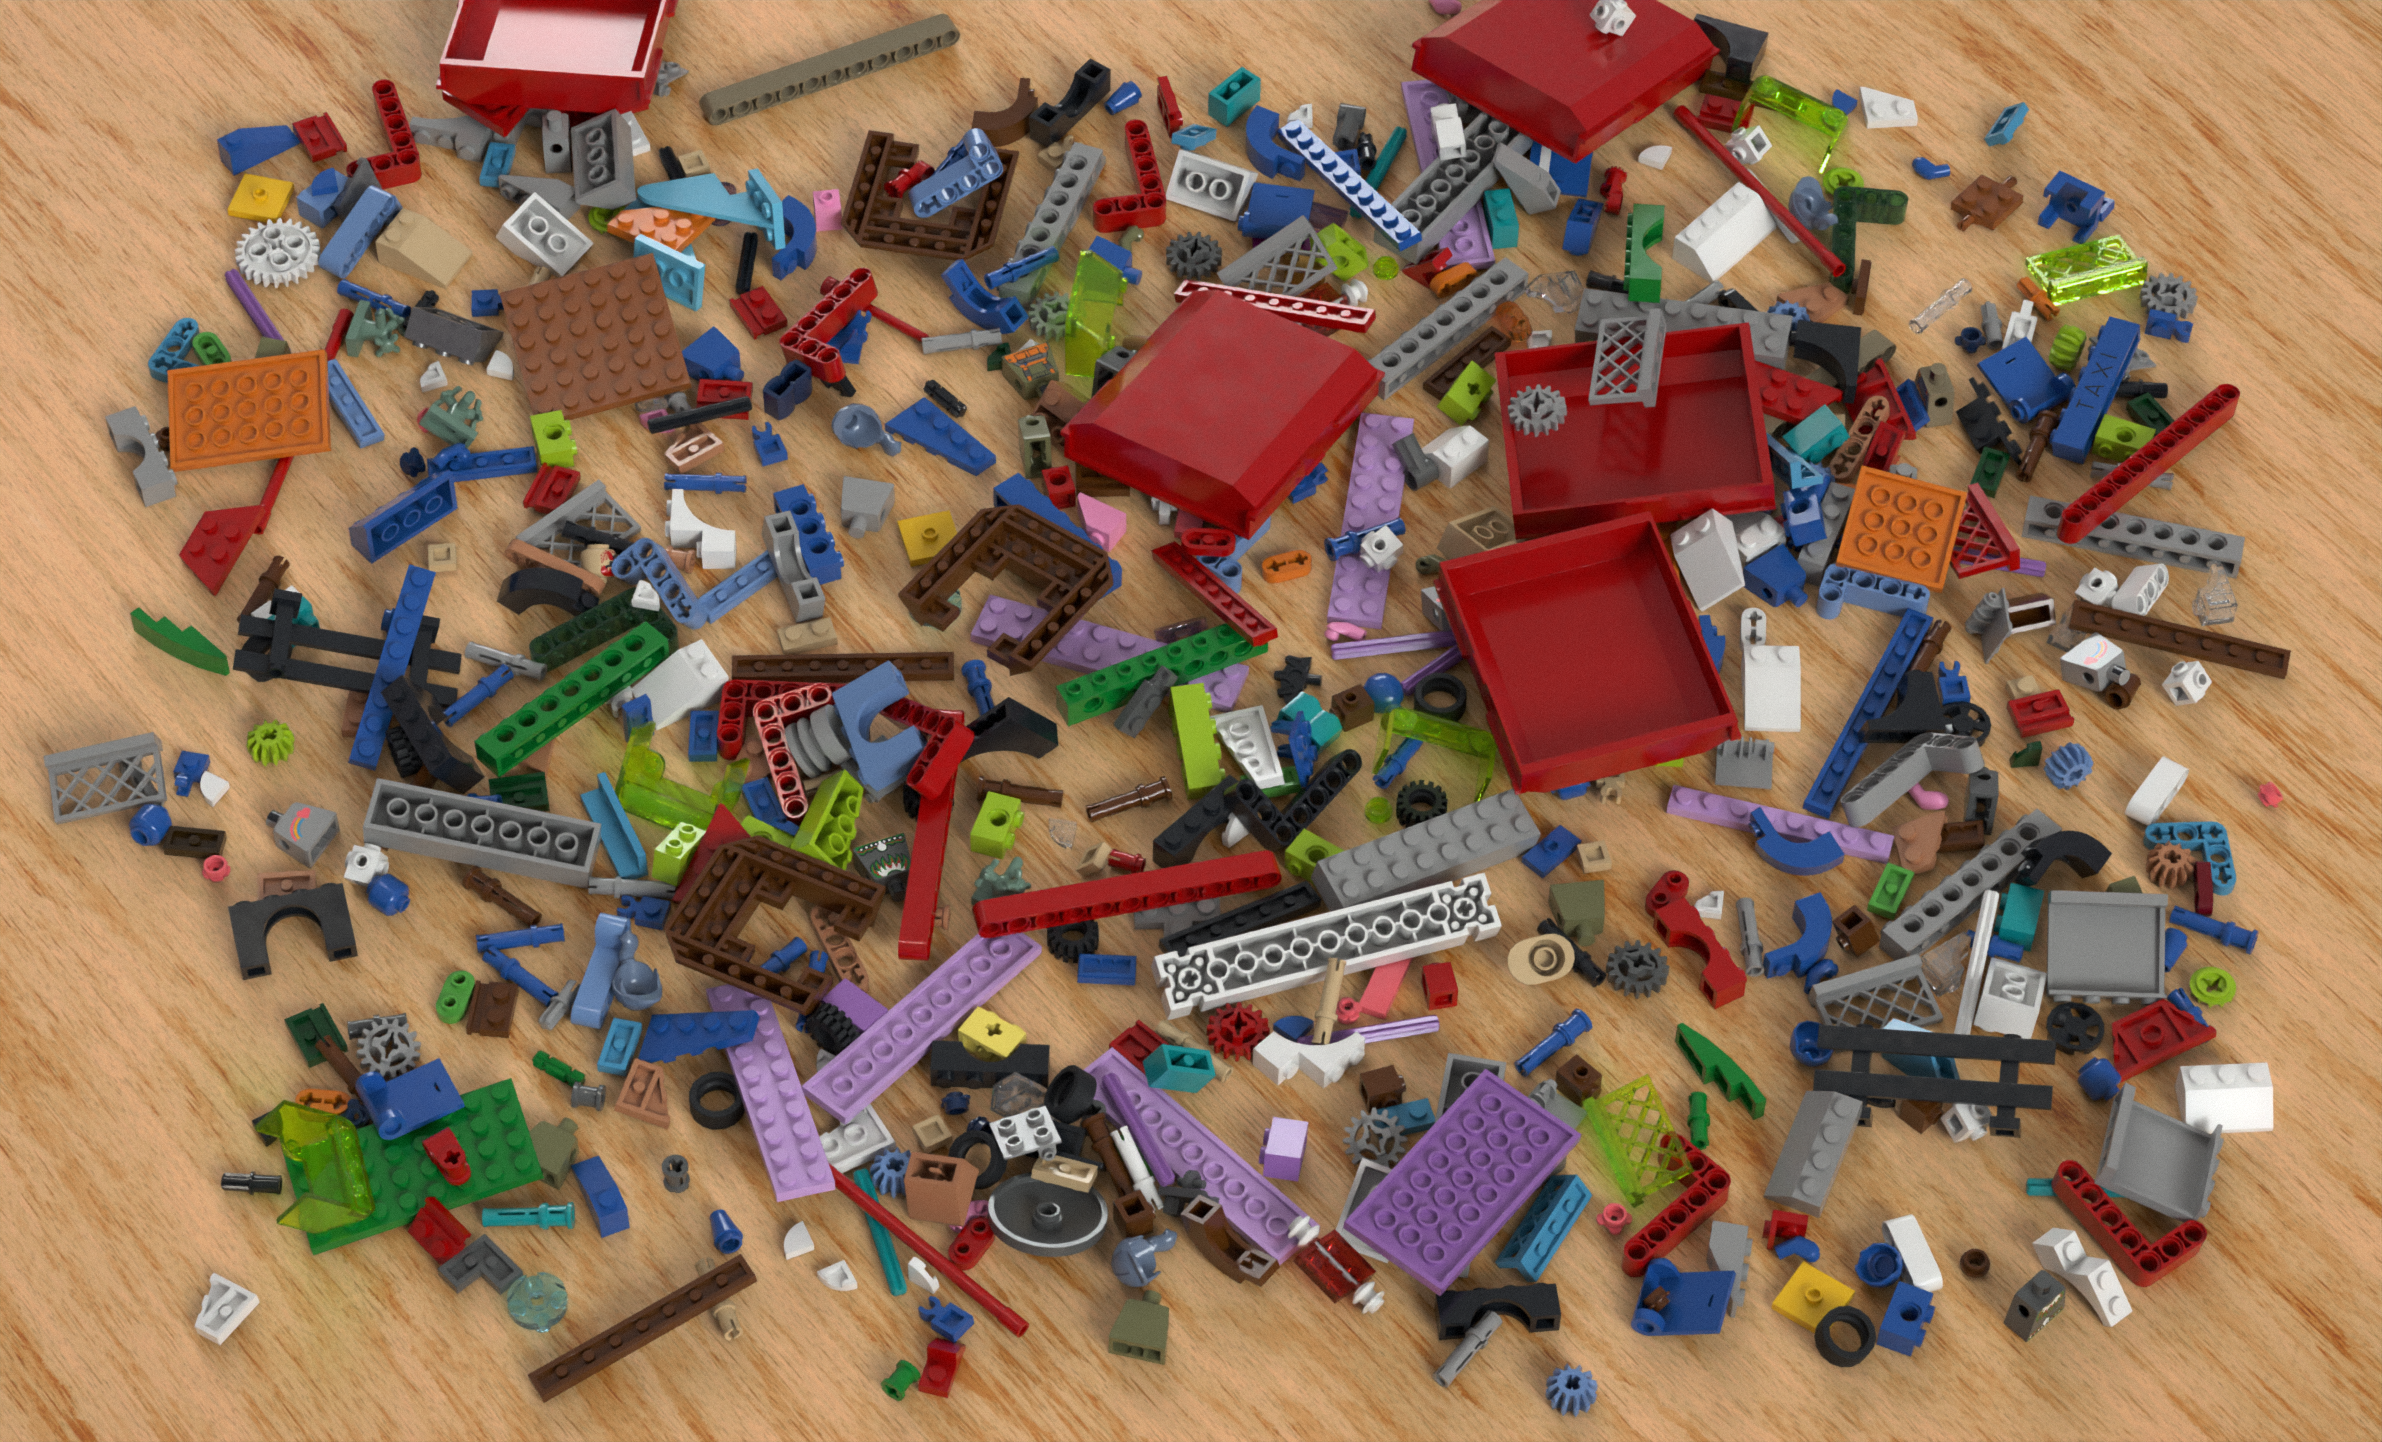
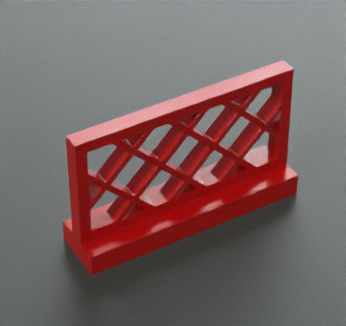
M1978 483L1968 485L1965 501L1967 509L1962 512L1957 534L1962 532L1970 534L1968 540L1956 537L1955 545L1963 546L1961 551H1952L1949 564L1958 579H1962L2007 566L2010 572L2020 569L2019 546ZM1966 520L1978 523L1975 528L1964 525ZM1978 536L1988 539V542L1983 544L1974 540ZM1971 548L1981 551L1979 556L1967 554V551ZM1987 553L1999 556V558L1990 560L1985 558ZM1962 560L1974 563L1972 566L1961 568L1959 565Z

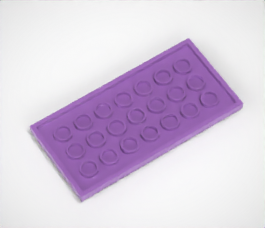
M1485 1069L1344 1221L1343 1228L1441 1296L1577 1145L1582 1134Z

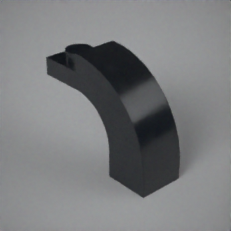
M528 568L517 571L503 580L497 602L518 615L533 605H553L589 624L594 620L600 599L583 589V580L572 574L550 568Z
M2078 831L2057 832L2041 837L2023 849L2021 854L2027 860L2019 867L2018 871L2020 873L2014 882L2027 887L2036 885L2054 860L2066 863L2083 879L2098 874L2112 853L2101 842L2088 834Z

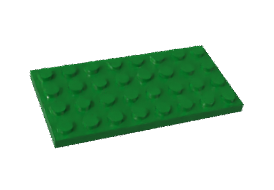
M512 1078L461 1094L460 1097L464 1102V1108L396 1139L385 1140L381 1138L374 1124L284 1153L283 1155L313 1255L412 1223L420 1208H424L426 1197L435 1196L447 1210H451L543 1179L544 1176ZM447 1127L452 1130L459 1145L464 1150L466 1161L471 1169V1177L461 1185H451L446 1181L437 1166L431 1162L422 1145V1141Z

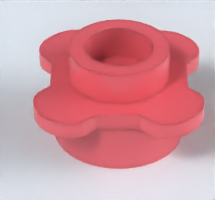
M1610 1203L1604 1208L1602 1214L1597 1215L1596 1221L1599 1225H1604L1608 1228L1612 1235H1619L1625 1225L1631 1224L1632 1216L1630 1213H1627L1622 1205Z

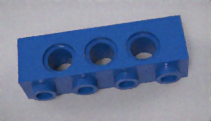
M804 484L773 493L775 513L791 511L799 531L803 561L812 578L817 577L820 585L841 579V567H844V560L841 552H836L834 549L835 542L832 533L825 530L826 524L823 514L816 511L817 505L814 495L812 493L808 494Z

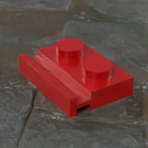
M1162 76L1157 77L1159 84L1157 85V105L1170 139L1172 138V133L1179 131V126H1183V118L1168 77Z
M1706 94L1698 121L1705 128L1732 134L1738 128H1749L1755 104Z
M327 112L323 113L324 116L318 118L315 115L292 123L294 133L313 163L337 155L336 152L342 150L347 152V144Z
M764 286L743 293L736 300L733 298L729 299L731 309L754 340L761 334L765 336L788 326L787 318Z
M700 379L696 408L748 396L752 401L753 382ZM749 411L721 418L749 420Z
M544 462L523 500L524 508L528 509V507L535 508L537 512L549 514L571 498L581 479L580 472L556 465L550 467L548 463Z
M2059 689L2007 702L2006 708L2016 728L2019 729L2021 738L2072 727L2075 719L2073 716L2071 717L2070 709Z
M1138 1019L1132 1028L1129 1027L1109 1043V1049L1113 1047L1146 1076L1143 1061L1161 1044H1170Z
M435 1196L426 1197L424 1208H420L407 1232L442 1266L464 1249L466 1245L464 1242L466 1238H470L471 1233Z

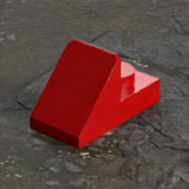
M1448 247L1431 251L1417 265L1409 262L1402 269V272L1431 290V280L1437 274L1443 272V269L1447 266L1446 262L1453 255Z
M1880 421L1862 465L1889 472L1890 465H1896L1901 457L1898 455L1907 431Z
M937 1337L928 1344L927 1361L918 1384V1391L948 1398L966 1345L957 1342L953 1343L952 1341Z

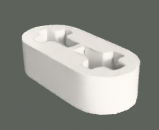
M1748 608L1742 613L1740 623V649L1742 652L1744 645H1753L1750 642V637H1755L1754 645H1765L1766 615L1759 608ZM1750 619L1755 620L1756 627L1751 626Z

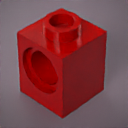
M1068 465L1042 470V490L1044 495L1050 498L1053 505L1058 510L1076 507L1075 486Z
M1435 962L1422 966L1421 985L1428 1010L1457 1006L1458 986L1451 962Z

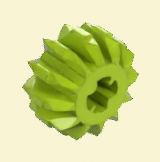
M2065 324L2060 328L2050 349V364L2055 365L2056 368L2061 370L2065 369L2068 371L2076 367L2085 347L2086 333L2073 325Z
M264 719L263 725L254 724L253 731L248 732L247 751L252 755L255 763L261 761L266 767L270 762H273L277 766L279 760L287 762L288 755L293 754L294 734L289 730L286 723L280 724L277 719L272 723H268Z

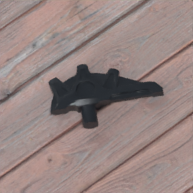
M1288 655L1285 658L1287 666L1283 670L1274 672V680L1281 682V688L1277 689V695L1279 698H1284L1286 705L1298 694L1304 692L1307 685H1322V675L1309 674L1312 657L1298 658Z

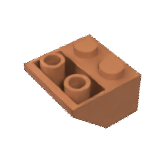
M1051 380L1031 415H1042L1045 417L1051 437V444L1064 453L1065 437L1060 435V431L1090 399L1068 383Z
M911 1152L904 1177L909 1218L964 1227L979 1170L962 1158Z

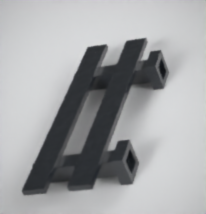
M274 588L269 614L275 615L274 620L241 614L238 635L271 640L269 655L236 649L233 670L369 694L375 676L374 673L287 658L289 644L380 660L386 640L293 624V618L297 619L302 593ZM423 615L408 662L410 666L408 679L434 695L442 707L448 708L457 701L458 688L427 683L428 669L459 674L462 654L432 649L431 643H435L440 618Z
M1857 1024L1856 1027L1819 1025L1817 1049L1853 1051L1851 1072L1815 1069L1813 1091H1835L1862 1101V1114L1857 1126L1872 1127L1873 1114L1871 1107H1867L1868 1098L1997 1107V1116H1990V1135L2020 1138L2021 1121L2020 1118H2016V1108L2051 1110L2053 1086L2018 1084L2020 1063L2055 1065L2057 1042L2053 1040L2024 1039L2017 1034H2005L2004 1037L1877 1029L1869 1024ZM1872 1053L2001 1061L1999 1082L1874 1074L1870 1073Z

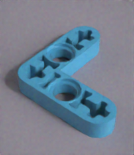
M183 318L175 323L149 359L148 366L152 378L168 383L167 370L199 366L184 361V358L193 347L192 341L194 337L200 334L196 320ZM172 346L181 347V349L176 352L168 351V348Z
M2208 821L2154 823L2147 826L2143 837V843L2149 850L2154 849L2157 843L2165 846V843L2169 840L2175 846L2181 842V849L2201 851L2203 861L2211 862L2213 893L2221 896L2232 893L2236 883V873L2227 831L2222 824ZM2182 832L2188 833L2192 839L2184 841L2177 834ZM2218 854L2221 855L2225 859V861L2218 863L2213 861L2210 858V856ZM2220 872H2223L2222 879L2227 884H2222V881L2218 880Z

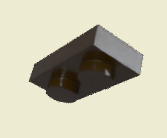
M170 826L163 846L164 855L207 859L213 855L222 856L227 839L226 831Z

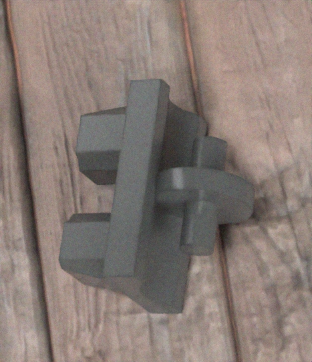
M1188 1170L1183 1178H1178L1177 1184L1182 1186V1188L1159 1186L1158 1194L1165 1197L1163 1213L1172 1217L1181 1218L1180 1214L1184 1210L1185 1203L1190 1204L1199 1194L1219 1203L1220 1199L1208 1196L1206 1191L1200 1190L1206 1188V1181L1202 1180L1200 1173L1195 1170Z

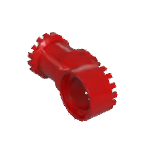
M920 160L909 170L906 168L901 169L896 178L884 183V190H886V194L889 193L888 197L902 199L905 192L928 179L935 169Z
M1611 166L1604 173L1605 182L1600 187V193L1604 198L1608 199L1606 201L1607 205H1605V212L1619 215L1623 201L1622 184L1626 182L1627 172H1624L1623 169L1621 170V167L1617 168L1615 166L1613 168Z

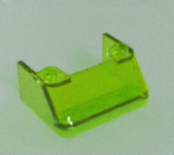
M1767 75L1757 77L1739 107L1731 131L1734 132L1739 128L1754 100L1833 137L1818 171L1823 174L1848 130L1849 119L1846 113Z
M1081 249L1068 304L1065 321V374L1094 378L1096 360L1115 347L1116 336L1111 335V327L1116 305L1123 306L1124 293L1126 294L1128 287V278H1124V273L1092 250Z
M1391 704L1385 708L1380 721L1372 774H1378L1389 751L1392 733L1480 757L1474 802L1481 800L1492 779L1497 748L1490 732L1477 726L1399 704Z
M648 721L632 727L615 788V793L625 812L670 830H674L681 822L705 831L720 803L724 804L732 812L739 801L751 759L743 758L728 764L723 780L714 785L711 796L663 777L666 766L665 760L660 753L649 749L656 722Z
M283 1100L254 1126L257 1132L278 1137L282 1152L286 1157L303 1162L310 1193L305 1192L276 1219L277 1224L318 1234L365 1220L375 1211V1203L357 1130L350 1120L343 1116Z

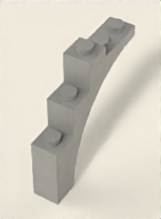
M529 108L527 113L506 137H502L470 116L447 119L412 117L410 130L415 143L453 149L457 152V158L482 163L491 141L515 144L516 146L524 126L530 125L542 128V116L552 110Z

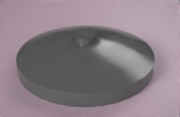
M1032 1172L1005 1180L996 1187L990 1196L987 1217L991 1230L1002 1242L1027 1254L1043 1257H1062L1077 1254L1095 1245L1106 1231L1108 1219L1107 1204L1102 1195L1092 1186L1088 1193L1076 1191L1068 1187L1031 1178Z

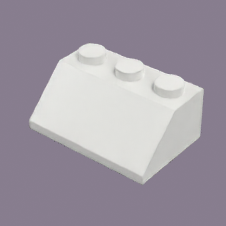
M1179 149L1166 192V199L1237 222L1251 198L1253 184L1256 182L1258 173L1198 153Z
M2267 1062L2180 1066L2175 1090L2182 1122L2209 1134H2212L2218 1124L2223 1125L2221 1133L2273 1130V1085Z

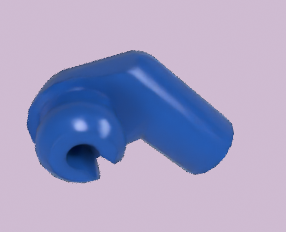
M1917 157L1912 162L1914 171L1926 180L1950 176L1948 164L1935 166L1924 157Z
M463 443L443 448L430 461V466L434 470L440 471L454 456L463 462L470 455V450Z
M1823 959L1810 968L1807 972L1804 992L1809 995L1812 985L1820 983L1821 978L1824 976L1827 978L1836 976L1838 973L1837 964H1834L1833 960Z
M1795 1236L1774 1246L1780 1260L1796 1254L1806 1259L1807 1262L1813 1263L1820 1257L1818 1245L1802 1236Z

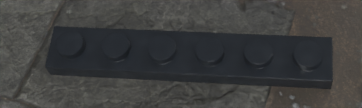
M1306 880L1159 939V948L1164 954L1177 951L1178 956L1183 957L1189 947L1272 927L1320 908L1321 898Z

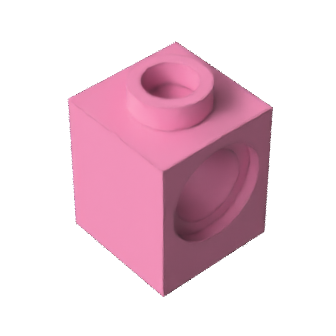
M839 189L813 191L817 232L842 229Z

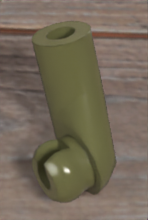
M1137 225L1129 226L1118 239V246L1132 253L1131 244L1133 241L1140 242V238L1143 239V229L1138 228Z
M1435 554L1420 557L1416 561V569L1421 574L1439 572V562L1447 560Z

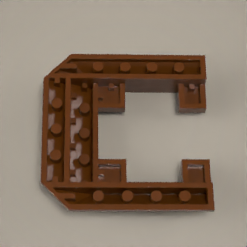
M869 130L841 219V226L861 248L953 261L963 259L966 261L994 247L1018 162L1019 151L995 148L1003 165V172L998 178L983 185L977 209L953 206L949 223L940 224L900 218L903 209V199L883 196L885 188L883 186L887 182L891 166L906 169L912 168L919 155V144L894 141L893 133Z
M1017 504L981 509L898 593V597L921 627L928 623L944 632L960 615L959 607L947 600L975 572L993 581L1006 569L1043 589L1044 591L1037 597V606L1045 609L1049 614L1022 642L1003 632L987 649V657L1008 668L1010 676L1032 671L1113 586V577L1106 551L1024 506Z
M757 835L718 846L665 925L664 932L676 963L806 1016L819 1008V1004L833 984V977L806 966L796 982L749 963L755 953V945L737 937L760 902L783 911L793 895L840 914L834 923V932L860 942L867 929L874 926L886 886Z

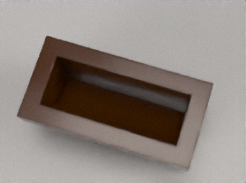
M2041 592L2007 599L2009 602V619L2012 622L2011 634L2057 625L2054 599Z

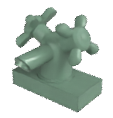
M360 300L345 338L348 356L358 357L365 340L374 341L376 345L380 346V349L375 353L377 357H381L384 353L391 351L399 353L400 347L394 344L398 340V334L392 335V331L397 329L401 336L404 337L406 330L402 326L405 318L394 314L391 308L386 310L379 308L375 312V321H373L370 301ZM385 312H386V314L389 316V321H388L387 323H386Z
M456 386L453 390L441 393L440 399L430 406L420 420L419 425L450 445L463 443L468 448L478 434L475 431L476 423L483 421L482 411L480 410L482 401L476 399L474 408L468 409L475 399V393L468 391L457 402L454 396L461 392L462 388ZM446 403L448 409L445 411L439 406ZM466 419L471 420L470 426L464 424Z
M1015 857L1002 875H998L993 871L1000 862L998 859H994L990 865H986L981 870L979 878L974 882L977 889L971 897V904L975 905L979 901L1024 893L1026 889H1030L1031 884L1025 882L1022 878L1021 867L1023 866V860L1020 857Z

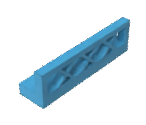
M1766 433L1772 472L1792 489L1823 484V476L1790 447H1783L1770 434Z
M606 773L597 774L598 789L581 794V803L590 821L601 824V843L617 876H622V879L633 880L647 876L646 853Z
M1577 1174L1553 1175L1550 1177L1495 1261L1499 1268H1517L1527 1282H1537L1592 1197L1591 1192Z

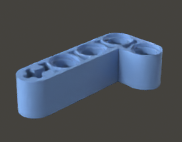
M974 128L965 133L963 141L968 151V156L917 184L910 190L908 197L918 217L927 218L1002 174L1003 165L998 153L983 130Z
M375 185L369 186L321 253L318 262L319 267L341 279L346 278L383 225L389 226L403 208L397 197Z
M1271 516L1249 540L1234 534L1236 547L1231 555L1226 557L1196 556V559L1235 593H1239L1242 587V566L1237 560L1270 529Z
M641 538L614 559L612 572L617 578L627 584L636 585L639 580H644L648 577L673 617L679 623L692 630L699 629L705 624L707 620L705 609L661 545L649 538ZM652 549L651 554L647 557L648 551ZM631 566L630 571L626 574L627 568ZM666 569L665 574L660 578L661 572ZM679 590L678 595L674 598L675 592Z
M1831 564L1825 571L1819 589L1816 612L1824 619H1835L1839 616L1845 602L1904 617L1908 608L1926 614L1930 592L1924 585Z
M606 913L599 914L595 925L596 946L572 1007L571 1024L595 1029L603 1027L614 998L612 980L621 964L618 954L622 942L619 938L627 931L632 933L630 918Z

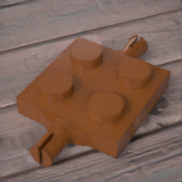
M1981 174L1951 202V210L1964 217L1957 223L1958 229L1965 231L1971 224H1978L1993 231L2023 204L2024 195L2011 189L2017 184V179L2015 177L2012 178V175H2010L2004 182L1998 183Z

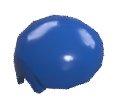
M1377 673L1369 677L1363 686L1375 703L1374 712L1388 714L1396 710L1403 702L1404 692L1402 685L1391 674Z
M1813 1021L1798 1023L1790 1038V1051L1796 1060L1808 1067H1817L1827 1063L1834 1050L1817 1049L1819 1025L1822 1024Z
M1873 1243L1860 1252L1858 1264L1855 1265V1271L1859 1279L1873 1288H1887L1899 1279L1903 1268V1259L1895 1247L1887 1243Z

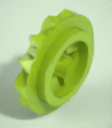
M1841 167L1828 171L1823 178L1822 186L1825 187L1826 194H1832L1833 199L1841 197L1845 201L1849 197L1854 200L1856 195H1861L1864 180L1858 172Z
M623 205L614 210L593 207L588 215L592 229L599 230L601 235L607 232V224L609 222H605V219H609L612 215L615 217L626 206Z
M2204 967L2198 969L2191 976L2189 983L2191 995L2197 998L2198 1004L2204 1002L2208 1004L2209 1008L2213 1005H2218L2222 1008L2225 1003H2231L2236 993V983L2229 973L2217 967ZM2218 983L2217 991L2207 992V987H2212Z

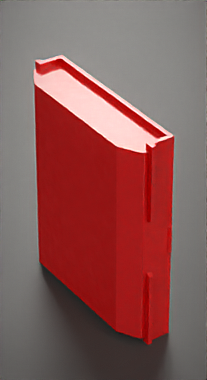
M458 0V9L439 63L440 74L436 83V89L444 90L469 104H499V106L506 107L510 105H525V108L606 113L616 109L620 114H624L651 103L664 56L662 46L670 17L675 16L679 0Z
M1481 0L1412 43V48L1416 50L1411 71L1576 164L1703 77L1706 69L1710 70L1713 58L1720 53V49L1712 44L1695 21L1657 0H1624L1636 17L1623 36L1611 32L1605 34L1595 27L1596 22L1590 17V13L1599 0Z
M1193 290L1147 339L1146 344L1113 379H1109L1060 431V435L1065 437L1064 457L1249 540L1303 478L1313 471L1325 457L1326 452L1378 395L1379 382L1385 377V372L1373 367L1356 349L1223 291Z
M1749 322L1666 332L1655 407H1644L1643 401L1590 405L1589 393L1597 340L1494 353L1516 540L1554 535L1648 511L1651 512L1655 523L1696 519L1712 508L1722 515L1776 509L1774 480ZM1624 336L1617 342L1623 346L1632 338ZM1638 343L1629 352L1634 355L1643 347ZM1612 345L1603 354L1608 357L1618 349ZM1623 354L1614 362L1620 366L1629 358ZM1634 364L1626 372L1632 375L1640 367ZM1609 365L1600 374L1606 377L1615 369ZM1620 374L1611 382L1617 386L1626 378ZM1537 384H1540L1541 389L1551 386V392L1559 390L1560 397L1565 398L1567 416H1564V424L1558 423L1557 431L1549 429V435L1547 436L1543 432H1539L1538 437L1534 436V432H1530L1526 436L1523 429L1516 431L1515 424H1510L1508 405H1511V397L1517 398L1518 390L1524 393L1526 392V386L1531 387L1533 390L1536 389ZM1631 384L1623 392L1634 393L1637 387ZM1605 386L1597 392V395H1606L1611 389Z
M1650 511L1439 562V579L1433 580V584L1462 658L1467 659L1488 712L1485 714L1486 721L1515 795L1526 792L1546 793L1705 753L1728 739L1730 741L1741 739L1742 735L1738 728V719L1702 636V628L1691 602L1686 598Z

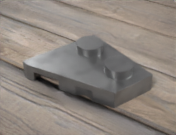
M360 157L357 160L358 168L352 178L348 177L343 192L338 196L334 204L342 223L369 186L375 185L382 189L367 158Z

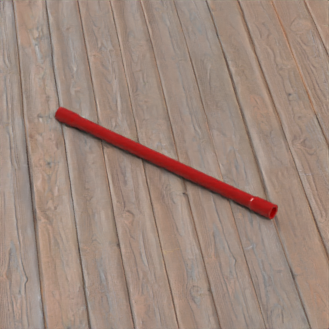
M1680 105L1674 110V117L1687 130H1690L1746 187L1758 193L1765 206L1820 260L1821 264L1834 277L1844 273L1846 269L1845 264L1799 222L1698 121V118L1685 105Z
M343 308L339 310L332 326V332L325 347L327 361L335 359L343 338L349 330L354 314L348 309ZM294 456L278 459L259 504L264 507L266 512L255 529L254 534L261 535L264 533L271 517L272 508Z
M829 1163L835 1180V1187L991 1313L1000 1324L1019 1338L1025 1334L1029 1328V1323L1010 1307L1002 1304Z

